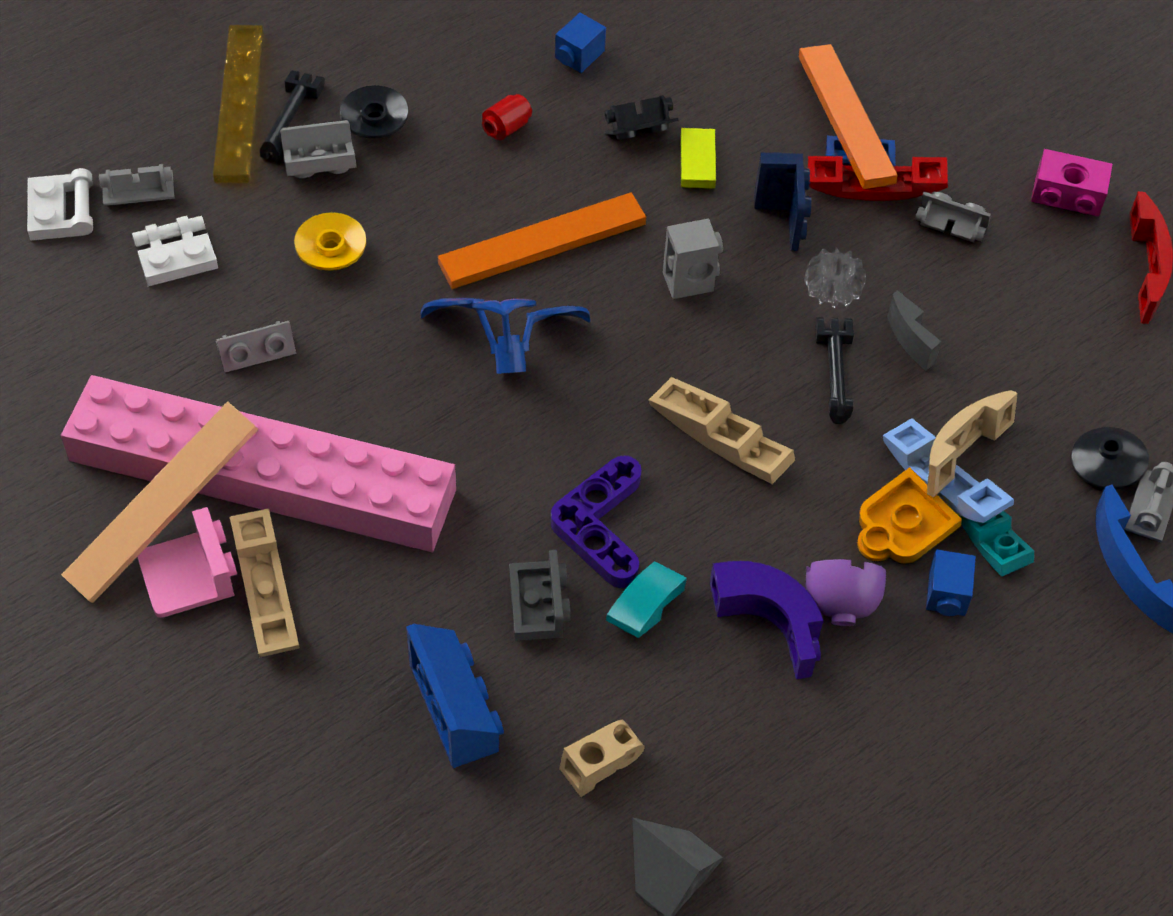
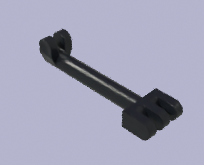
M291 70L285 80V92L291 93L262 143L259 150L261 158L268 159L272 153L274 161L281 162L283 160L284 154L280 130L290 125L305 97L318 99L324 88V77L316 76L312 83V74L304 73L299 81V71Z
M816 317V343L828 344L831 396L828 403L829 416L833 423L843 424L852 416L853 398L845 397L842 344H852L853 319L845 318L843 323L844 330L839 329L838 318H830L829 329H824V317Z

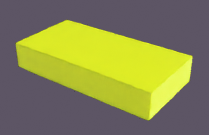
M681 128V187L715 188V129Z

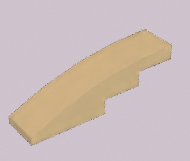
M671 377L649 399L650 406L699 443L739 468L771 484L795 461L793 449L763 437L761 426L731 413L728 401Z

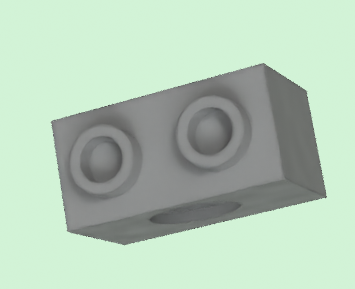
M709 218L667 226L663 275L672 299L714 291L715 277L720 275L718 254L723 252V243L720 233L713 231Z

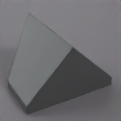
M632 817L635 895L660 916H674L722 862L723 857L691 831Z

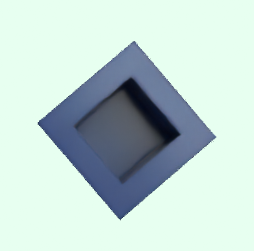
M578 13L555 34V58L562 64L582 73L605 51L606 27L586 15Z
M936 549L929 571L926 610L937 611L945 616L966 615L973 597L976 556Z

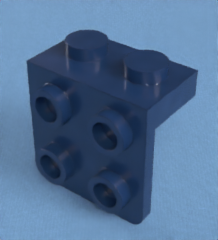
M761 152L754 193V209L789 210L790 251H798L800 240H806L807 219H804V217H810L811 196H806L805 190H809L810 169L804 168L803 154Z

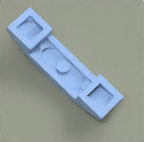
M910 419L884 434L883 441L905 470L910 467L927 484L930 452L936 437L914 419ZM958 465L955 468V478L937 494L958 515L982 523L1014 505V499L988 478L979 483Z

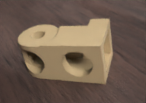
M618 720L565 747L559 769L580 797L592 791L596 783L612 775L617 769H622L633 763L644 751V745L624 720Z

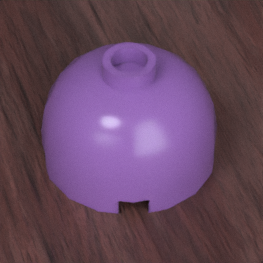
M838 559L815 561L811 563V568L806 567V590L817 603L821 615L832 617L831 623L834 625L854 626L856 619L867 617L876 611L883 599L886 570L882 566L864 562V569L851 566V560Z

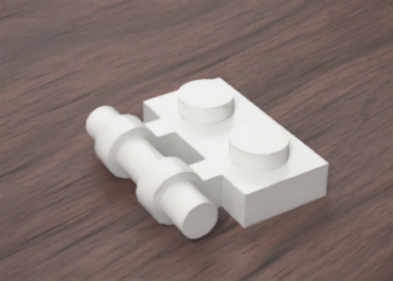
M187 216L176 218L177 222L158 227L156 224L145 226L146 230L132 233L136 247L150 244L151 247L138 251L148 286L218 269L217 259L208 233L193 236V232L205 230L202 216L190 219ZM177 236H181L182 240L170 242L163 245L161 243V240Z

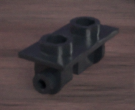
M660 95L659 97L640 100L642 111L640 114H637L635 102L610 106V110H605L604 115L606 123H612L613 129L605 130V134H616L617 140L637 136L636 130L648 128L649 133L668 130V123L679 121L676 117H669L668 111L673 110L671 97L665 98L664 95Z

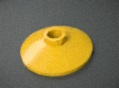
M322 213L309 218L298 228L294 239L295 250L299 258L313 268L328 271L339 270L352 265L362 256L366 247V234L361 224L348 215Z

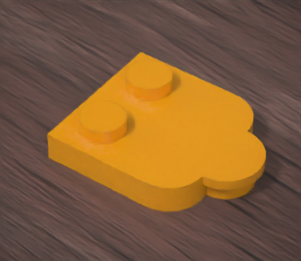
M909 467L866 499L861 505L859 523L863 530L858 536V549L865 558L872 561H883L890 557L899 563H912L961 527L962 518L938 495L935 497L927 495V484Z

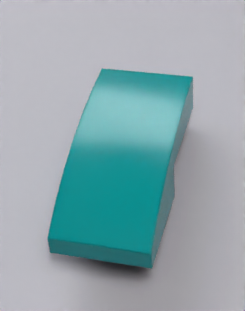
M1005 511L984 523L960 516L962 518L961 525L971 541L1001 577L1034 562V550L1011 529L1012 518Z
M654 561L620 595L607 613L606 621L637 638L641 637L661 620L663 607L685 591L687 578Z

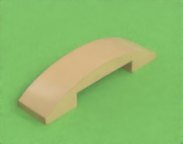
M1010 390L983 398L958 412L943 426L936 436L930 452L927 495L935 497L955 478L956 458L981 435L995 441L1014 423L1017 392Z
M269 508L231 516L230 521L259 658L300 649Z

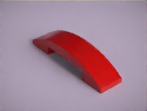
M808 156V169H810L809 187L825 194L855 200L893 201L921 197L923 192L932 194L933 192H939L948 188L947 157H912L911 166H893L898 175L896 184L863 189L852 166H843V156Z
M1138 191L1129 217L1132 241H1144L1147 246L1149 273H1147L1138 294L1141 323L1149 324L1160 305L1171 277L1173 248L1168 227L1158 207L1145 192Z

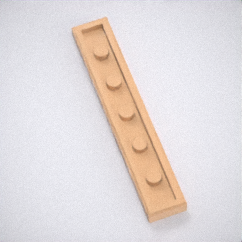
M227 401L61 575L88 601L94 603L258 431V428Z

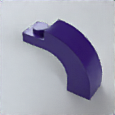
M751 561L713 563L710 587L717 617L752 614L768 619L782 631L786 638L796 679L812 677L815 662L820 661L821 658L818 640L823 618L811 594L790 575L769 565Z

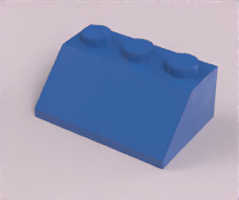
M418 624L406 626L410 668L452 768L499 752V735L504 734L503 726L496 710L489 712L485 700L489 699L482 677L475 678L470 667L474 665V661L467 643L460 644L454 630Z

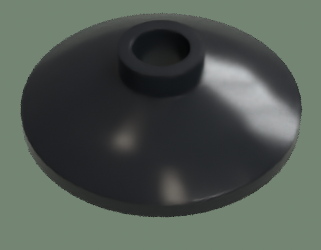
M379 85L365 86L352 91L345 97L340 107L341 121L347 120L349 122L351 133L357 136L374 139L383 138L396 133L404 126L408 119V105L405 98L392 88Z
M1101 427L1090 430L1078 438L1072 449L1071 461L1077 475L1086 483L1100 489L1113 485L1115 490L1136 484L1145 475L1148 468L1149 455L1144 443L1131 432L1115 427Z

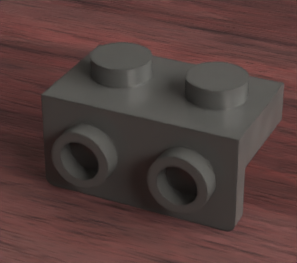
M549 550V561L510 563L509 576L515 641L563 638V622H570L571 615L569 598L561 597V587H567L566 563L558 564L557 550Z

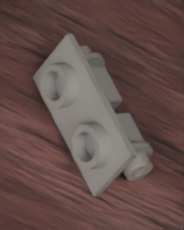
M163 164L138 168V174H132L131 169L113 171L109 169L106 170L105 174H99L100 186L103 188L104 206L175 198L173 171L171 167H164Z
M923 192V207L919 206L915 216V220L921 221L920 225L944 233L946 225L950 221L954 223L950 235L973 243L975 240L982 242L991 216L990 213L985 212L986 210L982 206L974 203L963 205L954 202L950 196L941 192H933L932 194Z
M277 321L276 324L227 337L223 335L222 338L216 339V346L221 356L224 372L296 354L289 321L281 323Z
M1159 463L1152 471L1147 470L1140 479L1129 512L1131 517L1124 530L1162 542L1173 508V465L1171 463Z

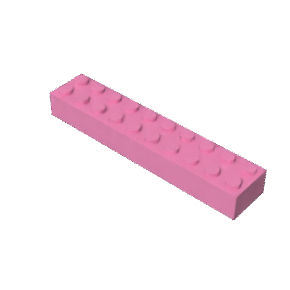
M91 375L61 434V438L68 459L71 462L152 481L222 407ZM240 412L258 428V431L198 493L262 510L269 508L270 512L433 553L456 492L455 464Z

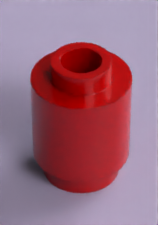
M520 94L506 96L482 113L483 130L488 136L496 140L505 139L528 123L529 118L532 116L531 105Z

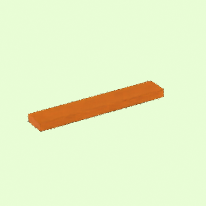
M832 45L800 48L799 59L862 188L867 189L896 184L898 175Z
M632 192L439 255L438 264L451 289H455L646 225V215Z

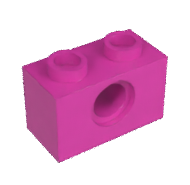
M1044 149L1036 173L1031 202L1099 217L1108 194L1113 164Z

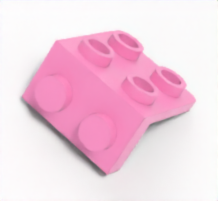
M208 507L192 511L197 530L196 533L146 547L137 556L151 604L157 617H167L234 596L230 577L237 575L231 552L224 554L222 552L220 544L226 543L224 531L220 520L212 522Z

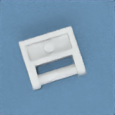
M79 168L72 171L71 174L28 178L27 232L30 241L84 236L92 233L93 219L89 216V188L92 186V174L89 170ZM75 191V216L72 219L66 220V192Z

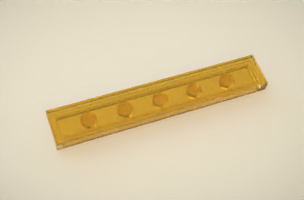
M229 25L213 170L214 183H249L264 35L262 25Z

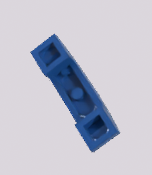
M1113 485L1106 486L1096 507L1095 517L1098 541L1104 559L1113 577L1129 599L1150 619L1173 633V583L1170 579L1155 583L1124 532L1131 514Z

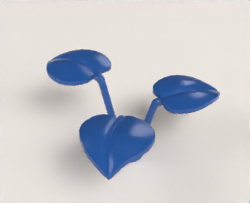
M443 298L425 303L420 312L422 319L433 311L453 305L476 310L490 343L491 354H495L497 374L526 372L525 351H530L529 340L535 322L550 316H573L590 323L588 309L579 306H560L526 313V327L522 342H520V335H511L509 313L519 307L536 306V300L513 298L499 302L497 300L484 301V299ZM484 310H490L502 315L504 336L497 337L498 344Z

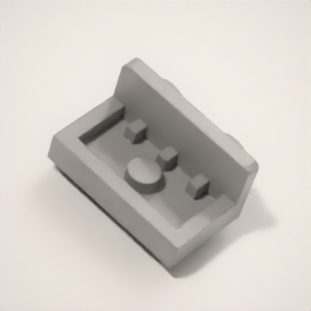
M347 120L286 127L280 130L287 176L294 175L297 178H307L316 172L329 171L330 173L339 174L348 171L349 168H356L350 124Z

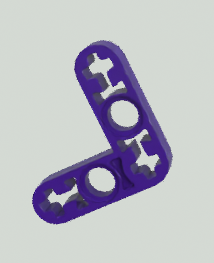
M625 455L618 456L609 461L557 501L551 510V528L554 533L607 583L617 588L628 587L638 576L639 559L599 519L635 492L640 485L641 465L633 457ZM617 472H620L622 474H627L628 472H630L631 478H628L627 476H621L617 480ZM592 490H599L605 493L607 498L601 503H593L586 498V494ZM561 515H564L568 518L574 515L575 524L569 519L562 522ZM597 536L604 540L605 545L601 549L592 550L585 546L584 541L588 537ZM615 563L620 567L627 564L628 572L623 569L617 572L614 571Z

